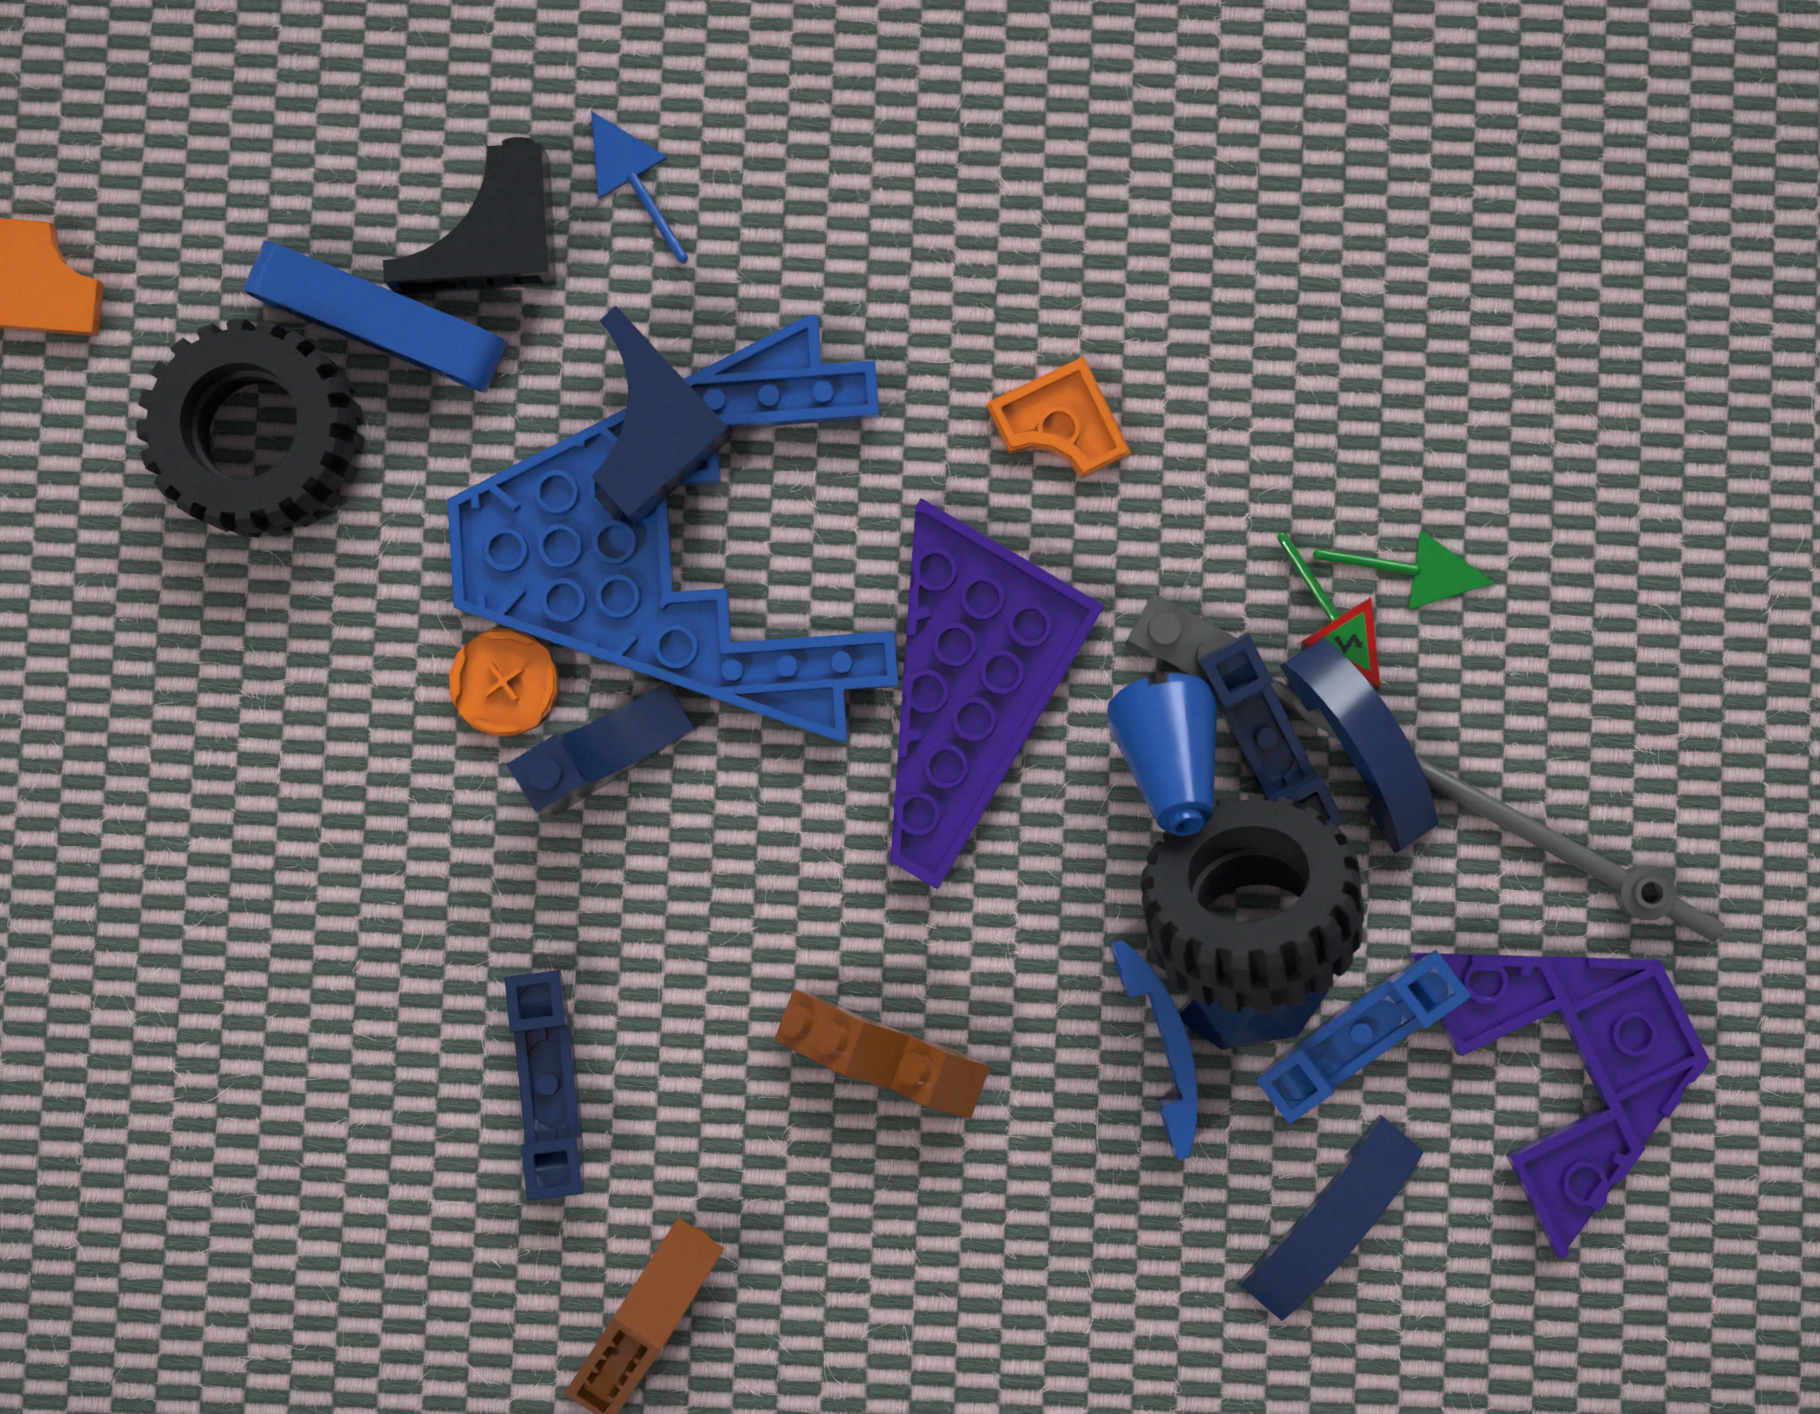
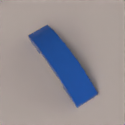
M1121 939L1110 941L1109 944L1124 994L1129 998L1145 993L1148 995L1177 1091L1175 1095L1156 1101L1173 1155L1178 1161L1189 1158L1197 1124L1198 1091L1194 1058L1185 1027L1168 991L1147 962L1125 941Z
M1434 950L1395 973L1343 1008L1260 1073L1255 1080L1290 1125L1334 1094V1088L1421 1026H1424L1425 1029L1472 996L1440 953Z

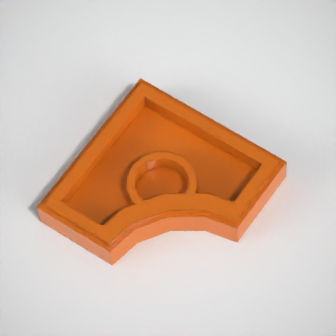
M0 218V329L99 337L104 284L98 279L80 275L68 266L58 247L57 227L50 222Z
M1084 356L986 403V408L1009 454L1028 449L1051 452L1067 461L1081 479L1131 454Z

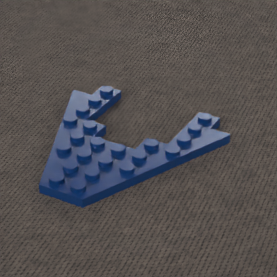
M818 314L808 315L684 378L728 429L879 418L875 361L821 364ZM627 408L447 499L453 606L457 610L838 742H848L844 691L898 687L895 631L732 642L729 591L727 588L674 592L668 496L636 525L625 514L616 521L594 497L602 488L591 476L602 466L617 443L623 428ZM719 450L679 486L721 483Z

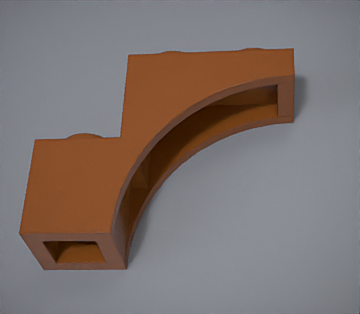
M793 989L774 1039L843 1076L890 1088L926 1107L970 1119L991 1067L953 1048L886 1026L797 989Z

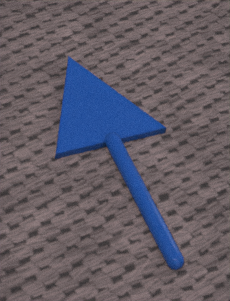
M591 111L598 199L603 198L629 182L678 262L681 264L686 263L688 260L687 254L638 177L666 160L667 157Z

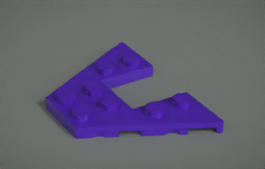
M1412 952L1408 954L1411 963L1429 953ZM1440 953L1472 996L1439 1019L1456 1055L1464 1056L1557 1010L1604 1107L1506 1154L1554 1255L1563 1259L1569 1254L1568 1247L1595 1211L1599 1212L1605 1205L1607 1194L1615 1183L1624 1179L1646 1148L1643 1145L1664 1117L1669 1118L1680 1103L1682 1092L1688 1084L1696 1081L1710 1062V1059L1660 960Z

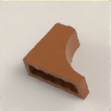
M677 1218L564 1394L594 1414H618L663 1349L724 1248L711 1240L709 1235L700 1228L690 1226Z

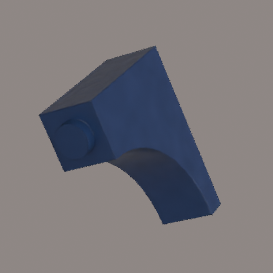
M615 306L599 321L607 334L615 342L623 360L628 384L627 411L617 443L602 466L591 477L602 488L594 497L617 521L625 514L636 525L732 438V435L723 421L620 309Z
M665 682L644 696L590 724L563 734H554L506 765L535 813L558 815L694 732L696 728L670 685Z

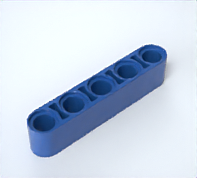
M267 240L263 241L242 289L246 294L272 307L482 393H487L508 345L507 341L485 329Z

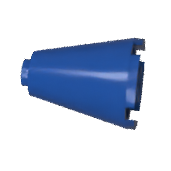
M1181 673L1166 674L1167 683L1151 686L1147 677L1121 689L1108 703V727L1158 826L1177 836L1192 835L1199 832L1213 816L1217 700L1211 685L1197 676Z

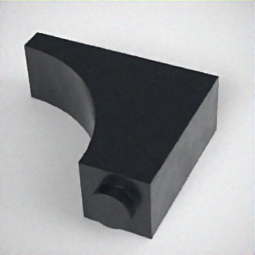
M511 137L504 139L502 145L487 146L483 181L468 213L449 234L430 247L412 255L383 260L385 284L393 292L400 295L557 285L550 158L542 143H535L534 140L526 137Z

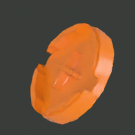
M512 628L490 629L479 634L478 637L472 639L468 644H465L456 654L449 673L450 697L460 715L474 729L497 737L519 736L538 727L553 711L560 692L559 670L551 652L532 635Z

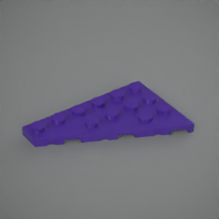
M922 498L915 507L890 862L938 890L1102 612L1104 605Z

